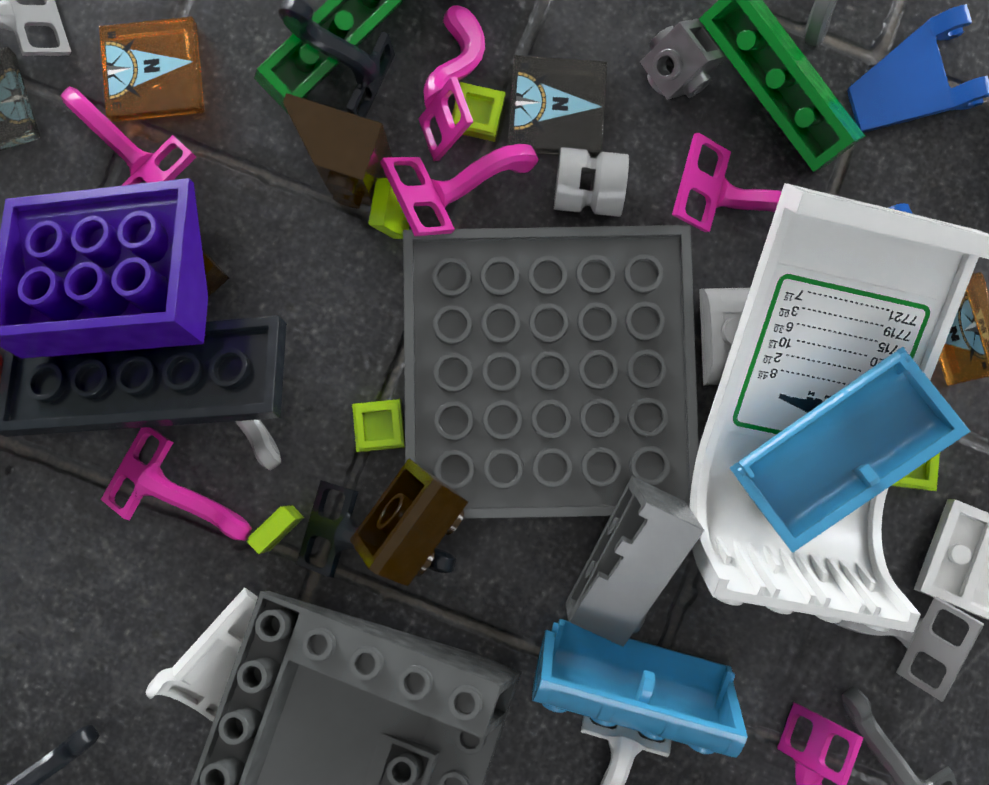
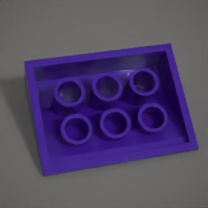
M190 178L5 199L0 229L1 348L24 359L204 344L208 290L195 188Z

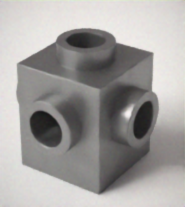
M693 19L678 22L675 27L669 26L658 33L649 44L652 50L640 63L648 73L647 78L652 88L659 94L664 95L668 100L685 94L688 98H691L701 92L712 81L709 74L727 56L700 20Z

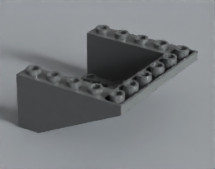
M260 591L191 785H484L522 671L478 654L271 591Z

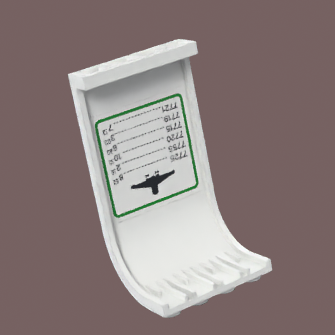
M784 183L702 435L693 471L689 508L703 527L704 532L693 546L692 551L697 567L713 597L729 605L738 606L744 602L766 606L768 609L780 614H791L793 611L811 614L830 623H840L842 620L862 623L871 629L881 632H887L890 629L914 632L921 614L894 583L887 569L883 554L881 528L888 488L792 553L737 480L730 467L901 347H904L928 379L931 380L978 258L989 259L988 233Z

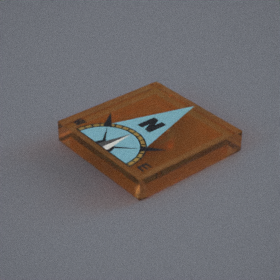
M192 16L99 26L106 117L111 122L204 112L197 23Z
M981 272L972 274L939 357L947 386L989 377V292L984 275Z

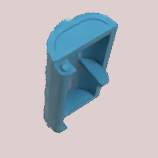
M901 347L732 465L730 470L793 553L971 431L904 347Z
M559 619L558 623L554 622L551 631L545 630L535 670L532 701L541 703L548 710L558 713L569 711L590 717L594 722L603 726L619 725L637 730L645 737L653 740L669 739L686 744L702 754H712L715 752L736 758L742 752L748 738L733 682L735 673L732 672L731 666L631 638L622 647L563 619Z

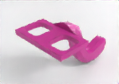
M459 5L452 6L445 12L443 22L458 42L461 53L458 57L438 66L428 76L423 90L426 109L418 118L433 161L440 160L473 123L459 81L472 73L482 60L485 50V38L476 17L467 8ZM452 93H454L461 113L460 121L456 125L448 107V98ZM434 116L442 135V141L438 146L430 128V121Z
M69 86L60 95L63 103L127 163L131 177L121 186L139 184L142 181L150 183L174 180L196 158L173 135L155 153L144 152L129 140L77 89ZM180 148L183 151L181 158L168 170L162 171L159 168L160 162L173 149Z
M694 133L672 215L703 232H710L716 208L728 207L741 210L775 212L782 191L741 189L733 186L725 178L731 152L701 133ZM703 144L714 150L718 155L713 177L701 171L698 167V159ZM691 189L703 195L706 199V206L701 221L687 215L685 210Z
M514 144L504 146L482 156L448 181L431 179L420 157H383L380 164L414 236L451 234L455 230L445 210L448 204L463 197L499 172L508 169L520 174L529 172L537 165L539 159L531 145ZM394 166H411L415 170L421 185L407 186L403 184ZM413 206L431 207L441 226H423Z
M152 427L141 428L100 500L123 519L130 521L143 496H154L212 523L224 535L233 540L246 541L252 527L243 517L231 509L197 492L182 487L165 477L160 466L174 442ZM153 435L159 440V446L151 461L145 465L139 460V453L148 437ZM128 478L134 482L135 487L126 505L121 508L115 503V495L123 481Z
M793 703L777 749L793 758L797 785H822L823 778H827L837 785H847L864 737L800 704ZM800 716L809 719L813 724L811 735L803 752L792 747L790 743L794 727ZM835 735H839L849 742V750L845 762L838 773L828 768L825 764L828 748Z

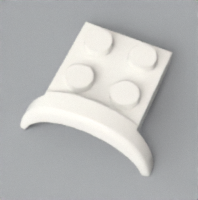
M947 499L914 590L933 598L938 597L952 606L986 620H989V513L958 500Z
M244 587L172 668H166L155 676L146 689L147 697L149 699H152L155 695L171 697L188 705L213 722L258 597Z

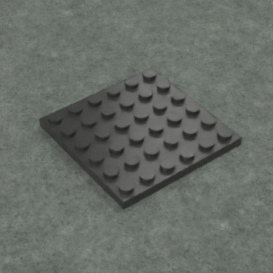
M691 225L455 229L451 234L414 236L412 230H403L405 463L410 458L465 498L468 504L463 509V519L611 516L631 476L685 501L687 506L690 507L693 471L699 449Z

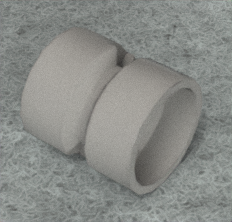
M561 147L556 177L554 210L580 213L585 206H590L594 214L620 217L626 195L629 155L601 151L596 158H591L589 152L585 149ZM581 174H592L591 191L579 189Z

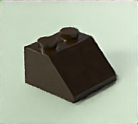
M286 93L283 104L330 194H333V200L356 209L360 208L361 203L371 206L375 182L377 178H385L386 175L380 161L383 157H392L383 124Z
M409 458L350 538V541L369 570L379 576L409 586L415 576H421L429 568L434 559V550L445 534L453 533L460 525L464 517L463 509L468 504V501Z

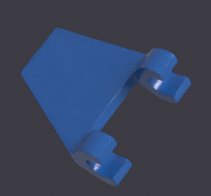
M967 4L953 7L930 18L848 88L847 92L855 121L863 133L949 110L970 109L984 103L983 98L989 97L988 76L969 80L953 88L949 86L936 41L953 39L964 33L962 27L969 26L972 23Z

